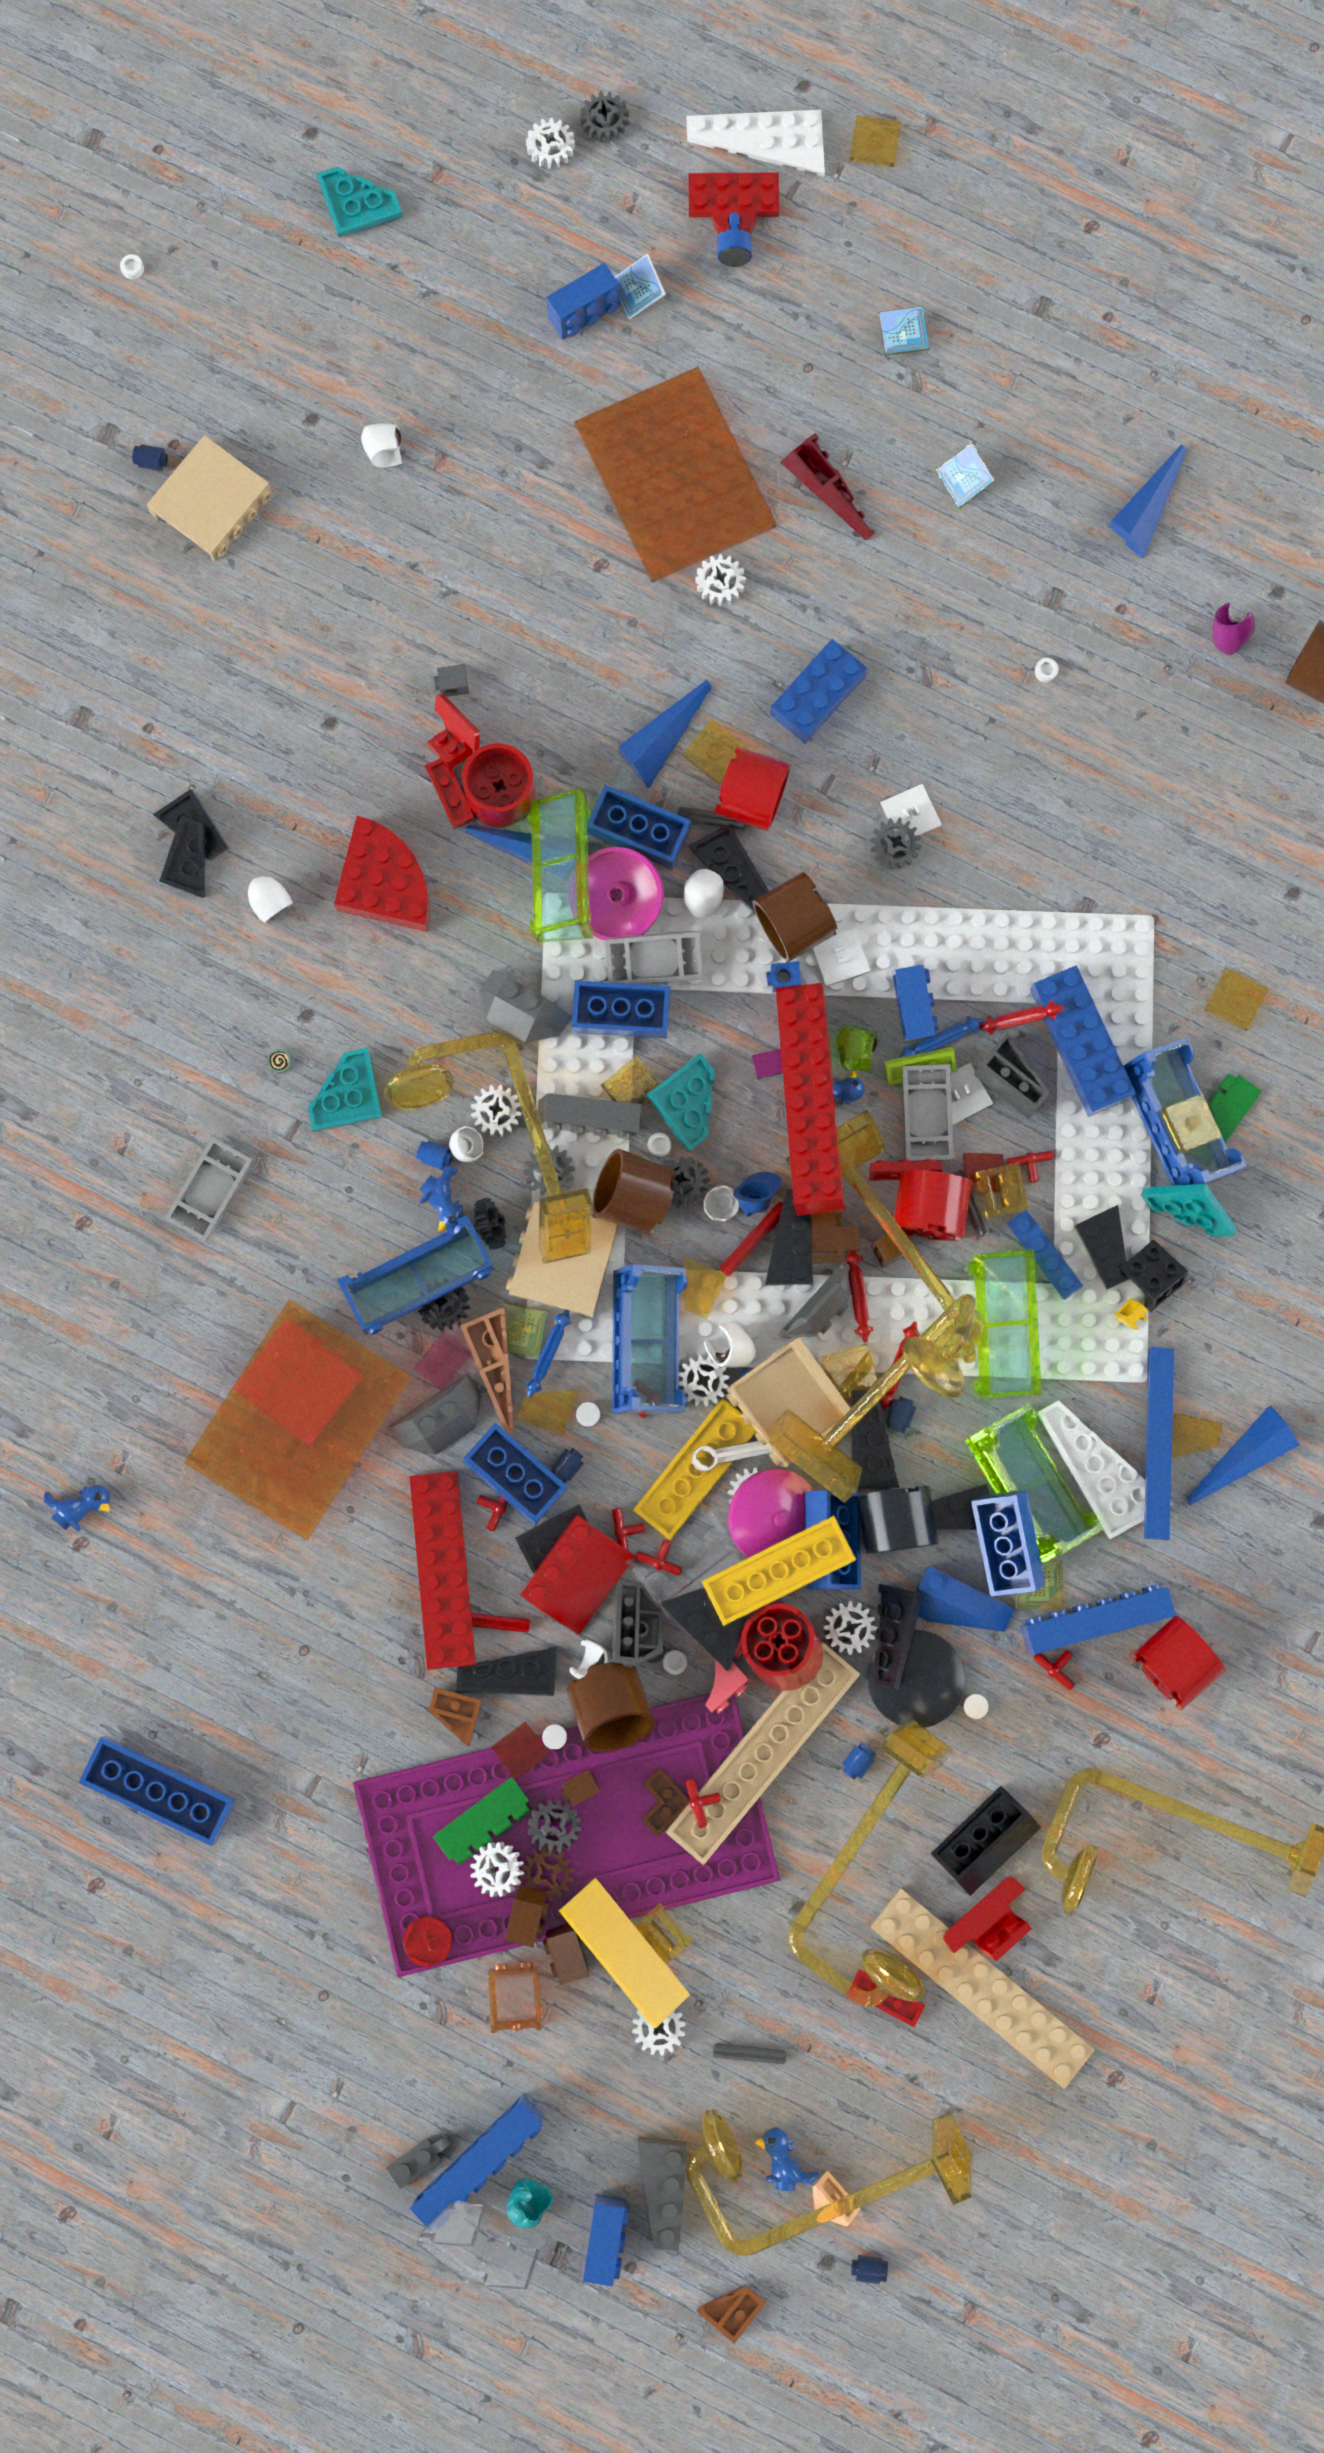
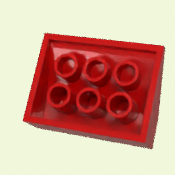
M576 1514L522 1588L520 1596L579 1635L636 1556L579 1514Z

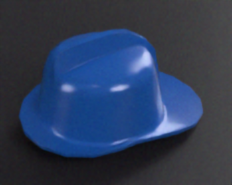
M758 1172L749 1176L733 1191V1196L739 1201L740 1208L744 1210L745 1216L750 1217L754 1213L766 1211L770 1206L772 1197L781 1188L782 1180L775 1173Z

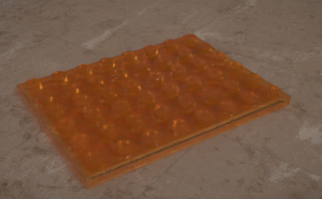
M699 366L574 421V425L651 583L776 527V522Z
M289 1299L184 1463L308 1541L411 1380L412 1375Z

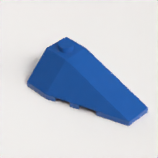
M930 1566L926 1567L915 1592L923 1594L918 1617L928 1622L1005 1631L1015 1610Z

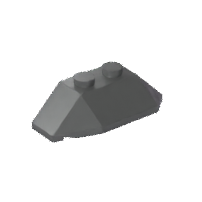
M492 970L481 988L486 1020L525 1043L560 1037L572 1018V1015L549 999L511 977Z
M843 1261L780 1331L779 1335L782 1338L817 1336L820 1332L824 1335L833 1325L830 1320L836 1314L840 1317L849 1307L846 1304L849 1300L848 1264Z
M467 1372L388 1428L401 1447L438 1454L476 1428L481 1391Z
M617 1581L611 1652L614 1663L640 1665L663 1652L664 1611L646 1591L642 1583Z

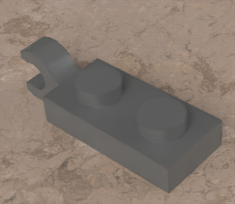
M447 2133L434 2143L428 2137L388 2165L386 2169L401 2189L441 2161L442 2157L439 2152L450 2146L452 2140Z

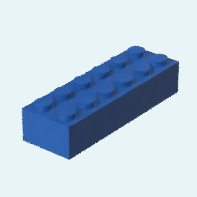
M1077 965L1033 983L1030 991L1037 1006L1046 1007L1050 1000H1054V1003L1064 1006V1009L1059 1012L1055 1020H1051V1017L1047 1016L1044 1022L1087 1116H1093L1132 1099L1136 1092Z
M1155 1584L1142 1588L1143 1593L1137 1594V1590L1118 1594L1120 1598L1118 1600H1114L1113 1597L1096 1600V1606L1090 1607L1089 1603L1072 1607L1073 1612L1067 1613L1066 1609L1048 1613V1619L1043 1620L1042 1616L1026 1619V1625L1020 1627L1027 1652L1030 1655H1035L1174 1617L1176 1613L1168 1587L1161 1588L1160 1584Z
M107 1736L100 1737L78 1782L210 1846L217 1843L237 1801V1798Z
M523 2094L414 2199L410 2210L430 2232L435 2227L439 2230L450 2219L449 2216L453 2209L458 2212L468 2202L467 2199L472 2191L475 2194L478 2193L486 2185L488 2176L491 2173L495 2176L505 2166L504 2163L509 2155L514 2158L524 2148V2141L528 2137L532 2140L541 2132L544 2115Z

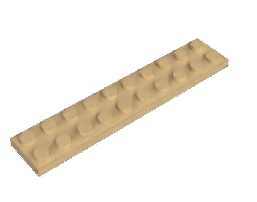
M822 1642V1665L814 1679L801 1688L789 1691L782 1690L698 1792L700 1797L719 1793L721 1796V1802L703 1806L708 1825L704 1828L698 1827L694 1811L689 1803L666 1830L665 1833L702 1865L707 1862L860 1676V1673L824 1642Z
M902 1888L897 1891L870 1925V1928L1063 2089L1067 2087L1095 2051L1094 2048L968 1943L955 1954L951 1952L943 1940V1935L949 1928Z

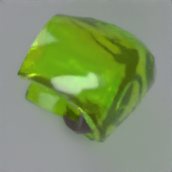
M844 1025L836 1038L841 1066L850 1070L870 1071L872 1052L875 1051L878 1044L877 1033L859 1026Z

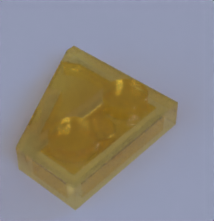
M635 1056L603 1082L601 1087L612 1101L627 1102L647 1098L645 1095L659 1085V1083L641 1059Z
M685 1256L684 1268H686L685 1275L688 1278L687 1287L684 1289L685 1310L707 1319L727 1275Z
M566 1390L533 1394L531 1398L526 1395L517 1418L563 1435L579 1391Z
M1174 1413L1172 1458L1218 1447L1223 1423Z

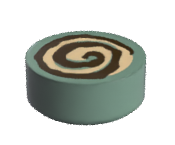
M276 1049L269 1054L267 1063L273 1072L282 1074L291 1068L292 1059L287 1051Z

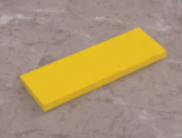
M724 1398L719 1401L633 1509L637 1515L670 1541L733 1463V1461L719 1463L709 1471H699L692 1463L693 1453L703 1446H708L715 1450L749 1443L757 1433L752 1425L747 1426L740 1416L742 1412ZM703 1450L696 1455V1460H699L700 1464L709 1467L713 1462V1457L710 1452Z
M832 1516L703 1580L702 1583L724 1626L855 1561L856 1558L835 1516Z
M596 1878L590 1881L559 1910L653 2028L658 2027L690 1996L689 1992Z

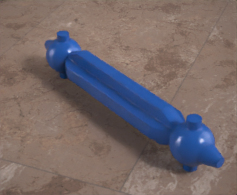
M970 1015L966 1017V1024L959 1023L935 1034V1036L918 1042L913 1048L907 1045L904 1046V1050L898 1058L934 1051L964 1037L969 1031L977 1034L979 1026L984 1020L983 1018H972Z
M564 1310L563 1313L555 1316L557 1324L552 1328L533 1370V1379L525 1383L528 1390L527 1396L530 1398L534 1393L542 1390L540 1381L545 1378L563 1338L564 1327L571 1325L570 1311Z

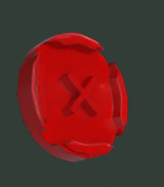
M424 1916L417 1918L410 1923L404 1933L403 1947L408 1958L418 1966L431 1967L438 1965L446 1959L451 1951L453 1942L451 1930L438 1917Z

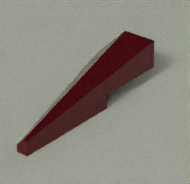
M814 433L791 451L780 463L863 539H869L875 533L874 530H870L863 521L864 513L862 511L858 512L852 503L855 499L838 469H834L828 462L829 454L826 450L822 451L817 444L819 437Z

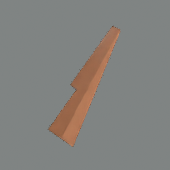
M500 1308L463 1323L460 1327L503 1429L509 1435L514 1434L505 1310Z

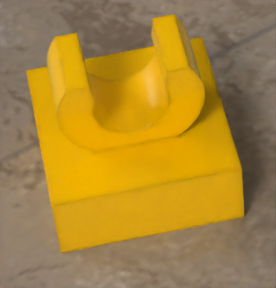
M1130 1298L1114 1316L1123 1324L1138 1330L1139 1328L1135 1323L1139 1319L1146 1322L1147 1317L1145 1313L1148 1310L1143 1304Z

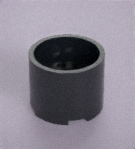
M930 1486L891 1489L857 1496L866 1554L938 1544Z

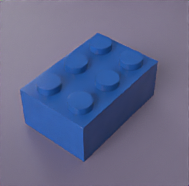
M604 262L547 296L548 319L563 340L568 336H575L583 327L595 324L603 315L615 312L620 306L619 283Z
M924 965L893 970L892 976L903 1040L935 1036V1031L939 1030L937 1017L932 1016L931 1007L935 1006L933 993H928L927 984L930 983L929 970L924 969Z
M596 2194L583 2282L613 2287L614 2279L620 2278L622 2258L617 2257L618 2253H623L626 2232L621 2231L622 2227H627L630 2208L625 2206V2198Z

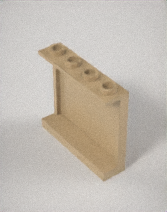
M204 435L146 505L150 514L157 519L161 517L208 552L212 560L215 561L226 553L230 542L240 536L244 525L254 519L258 508L269 501L272 491L267 481Z
M534 1202L533 1208L528 1207L526 1213L527 1229L526 1231L522 1230L519 1244H522L520 1254L516 1253L512 1267H516L514 1277L509 1276L506 1290H510L509 1296L576 1312L593 1319L618 1225L602 1219Z
M800 1337L790 1341L726 1388L728 1400L734 1407L739 1406L743 1412L740 1415L747 1426L752 1425L757 1432L755 1434L756 1439L762 1446L767 1445L771 1451L769 1456L776 1466L787 1467L795 1458L844 1422H848L856 1416Z

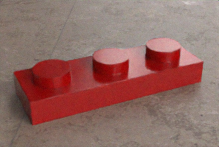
M441 759L424 765L453 829L474 821V815L452 769Z
M907 1159L898 1162L878 1160L870 1163L869 1181L899 1180L900 1172L903 1170L942 1172V1161H935L934 1159H925L918 1162H912Z
M858 1969L848 1989L849 1993L912 2027H915L925 2007L924 2003L861 1969Z

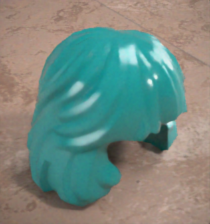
M531 2178L519 2179L507 2199L508 2218L521 2229L537 2226L542 2219L543 2213L549 2210L550 2206L554 2203V2197L550 2193L551 2189Z

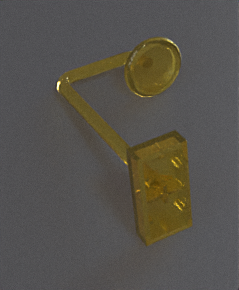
M493 1032L427 1045L414 1051L409 1057L407 1068L396 1073L384 1088L385 1100L397 1109L418 1110L430 1107L443 1100L453 1088V1075L448 1069L436 1064H422L424 1061L490 1046L500 1047L504 1051L549 1196L540 1198L539 1250L543 1264L590 1254L593 1203L588 1188L562 1193L520 1054L514 1041L507 1035Z
M865 1110L838 1127L842 1176L845 1177L946 1313L936 1319L925 1331L920 1344L921 1356L925 1361L936 1365L949 1364L959 1359L965 1363H972L976 1359L974 1347L979 1342L985 1327L984 1318L981 1313L971 1308H959L952 1294L856 1170L858 1166L886 1150L876 1121ZM789 1156V1157L785 1158V1160H786L787 1165H788V1167H789V1170H790V1172H791L790 1156Z
M961 1295L920 1337L906 1339L903 1344V1355L824 1437L790 1409H787L776 1420L769 1443L845 1503L857 1491L863 1468L838 1449L836 1445L909 1369L926 1386L942 1396L957 1398L963 1394L965 1379L954 1357L965 1345L971 1332L976 1306L973 1295ZM957 1320L955 1331L943 1347L937 1344L936 1341Z
M914 1720L891 1731L880 1747L899 1763L793 1921L788 1932V1944L793 1955L848 1999L860 2006H876L881 2004L889 1995L903 2001L918 2002L925 1998L926 1988L921 1979L904 1963L888 1953L871 1948L863 1951L861 1960L868 1977L877 1987L870 1992L864 1991L809 1950L803 1943V1934L911 1771L922 1778L943 1766L952 1753L953 1749Z
M1087 1768L1072 1775L1068 1781L1042 1848L1041 1855L1044 1866L1050 1874L1064 1881L1061 1890L1062 1906L1065 1914L1072 1916L1078 1910L1097 1859L1098 1848L1093 1844L1084 1847L1076 1854L1069 1867L1061 1864L1056 1854L1080 1790L1086 1783L1098 1784L1286 1859L1292 1871L1287 1891L1306 1898L1315 1878L1324 1852V1827L1311 1823L1305 1840L1291 1846L1105 1771Z
M707 2109L702 2116L701 2138L703 2146L692 2153L687 2161L686 2170L689 2182L721 2244L726 2250L735 2255L749 2256L936 2173L953 2205L972 2197L973 2155L952 2113H945L932 2119L930 2159L748 2240H739L734 2236L701 2172L702 2165L710 2160L715 2170L731 2182H738L743 2176V2162L736 2139L724 2117L715 2109Z

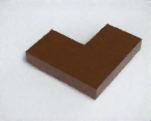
M835 1211L811 1214L812 1252L860 1251V1226L836 1227Z
M661 1767L642 1783L658 1801L641 1818L643 1823L656 1837H659L676 1820L690 1802V1799Z

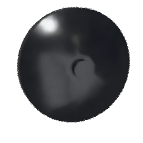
M914 1630L899 1690L874 1684L875 1652L867 1670L868 1691L875 1707L891 1722L907 1728H926L942 1722L956 1709L964 1692L965 1673L962 1661L956 1650L942 1637L924 1630Z

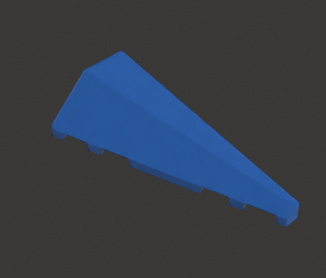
M1182 444L1112 519L1109 528L1126 540V546L1141 558L1146 554L1187 450Z
M705 680L618 746L621 756L634 769V773L647 788L652 785L658 772L664 766L666 759L689 726L694 714L712 689L708 680Z
M468 825L465 829L466 834L519 860L541 867L567 881L570 880L577 864L581 862L590 845L586 841Z
M1272 1406L1264 1410L1260 1417L1237 1440L1192 1493L1186 1497L1189 1505L1198 1502L1300 1445L1288 1424Z

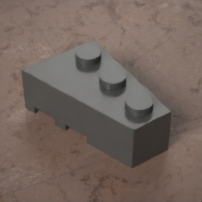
M1007 1032L981 1063L974 1075L1030 1119L1050 1092L1035 1070L1030 1068L1024 1059V1054L1021 1050L1017 1049L1011 1040V1035Z

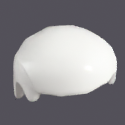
M464 1126L457 1129L451 1135L449 1146L451 1153L457 1160L472 1162L483 1155V1139L475 1128Z
M719 1185L707 1191L703 1204L704 1211L709 1218L727 1221L737 1214L740 1205L739 1201L733 1196V1188Z

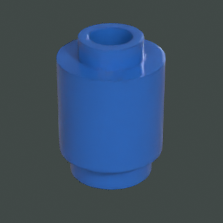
M422 1141L418 1147L416 1159L421 1160V1163L444 1170L445 1167L451 1165L453 1154L450 1153L451 1149L449 1147L432 1141Z
M862 1742L858 1747L855 1745L842 1763L845 1766L843 1772L854 1780L857 1776L862 1779L875 1760L873 1758L877 1753Z

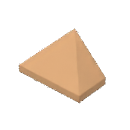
M828 2170L824 2172L813 2186L815 2216L848 2226L861 2210Z

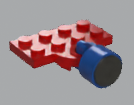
M779 172L689 173V217L712 218L713 227L718 234L721 232L717 239L718 260L722 264L729 267H740L748 263L752 258V240L749 233L755 227L756 218L779 217Z

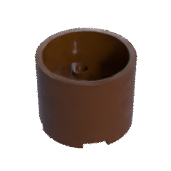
M1319 620L1294 663L1285 684L1324 704V622Z
M804 872L799 873L752 901L763 930L776 951L786 962L792 961L837 935L835 931L838 929L828 904L826 901H823L817 890H813L816 888V885Z
M615 1149L607 1158L599 1174L593 1194V1215L647 1235L653 1234V1227L656 1223L662 1224L672 1201L674 1191H671V1179L675 1178L673 1167L622 1149Z
M614 1662L603 1663L587 1669L588 1674L578 1681L572 1680L570 1682L567 1694L584 1746L588 1750L600 1753L621 1750L638 1743L653 1730L655 1720L635 1666L628 1667L622 1663Z

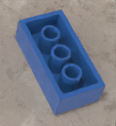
M831 639L771 705L770 715L806 744L864 680L867 667L834 639Z
M604 785L586 825V830L590 836L616 847L635 850L643 854L650 861L673 870L691 830V820Z
M575 981L572 1032L667 1039L670 986Z
M494 1423L463 1458V1463L534 1526L538 1524L568 1488L566 1484L497 1423Z
M1027 1490L981 1495L972 1500L971 1503L990 1596L1034 1592L1046 1585Z
M834 1490L805 1491L806 1529L835 1516L856 1558L855 1561L807 1584L806 1589L861 1590L860 1512L857 1498L860 1492Z

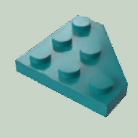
M338 166L316 173L339 238L403 217L395 192L377 187L373 182L360 176L355 177L346 173V170Z
M368 1048L345 1052L334 1071L330 1073L315 1099L308 1106L313 1132L383 1117Z
M702 1053L696 1055L645 1095L687 1152L705 1140L709 1132L708 1120L709 1114H711L713 1096L711 1093L715 1071Z
M1207 1184L1143 1188L1141 1196L1151 1210L1157 1213H1161L1162 1210L1175 1216L1173 1220L1189 1227L1195 1224L1206 1229L1205 1234L1212 1237L1235 1236L1236 1226Z

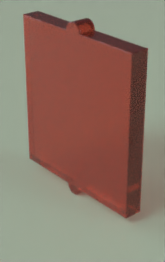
M963 1153L964 1170L962 1174L964 1178L972 1182L971 1192L1005 1193L1004 1176L1006 1172L1004 1171L1003 1154Z
M526 1721L491 1747L502 1761L501 1766H505L515 1780L550 1754L539 1740L540 1736L534 1733Z

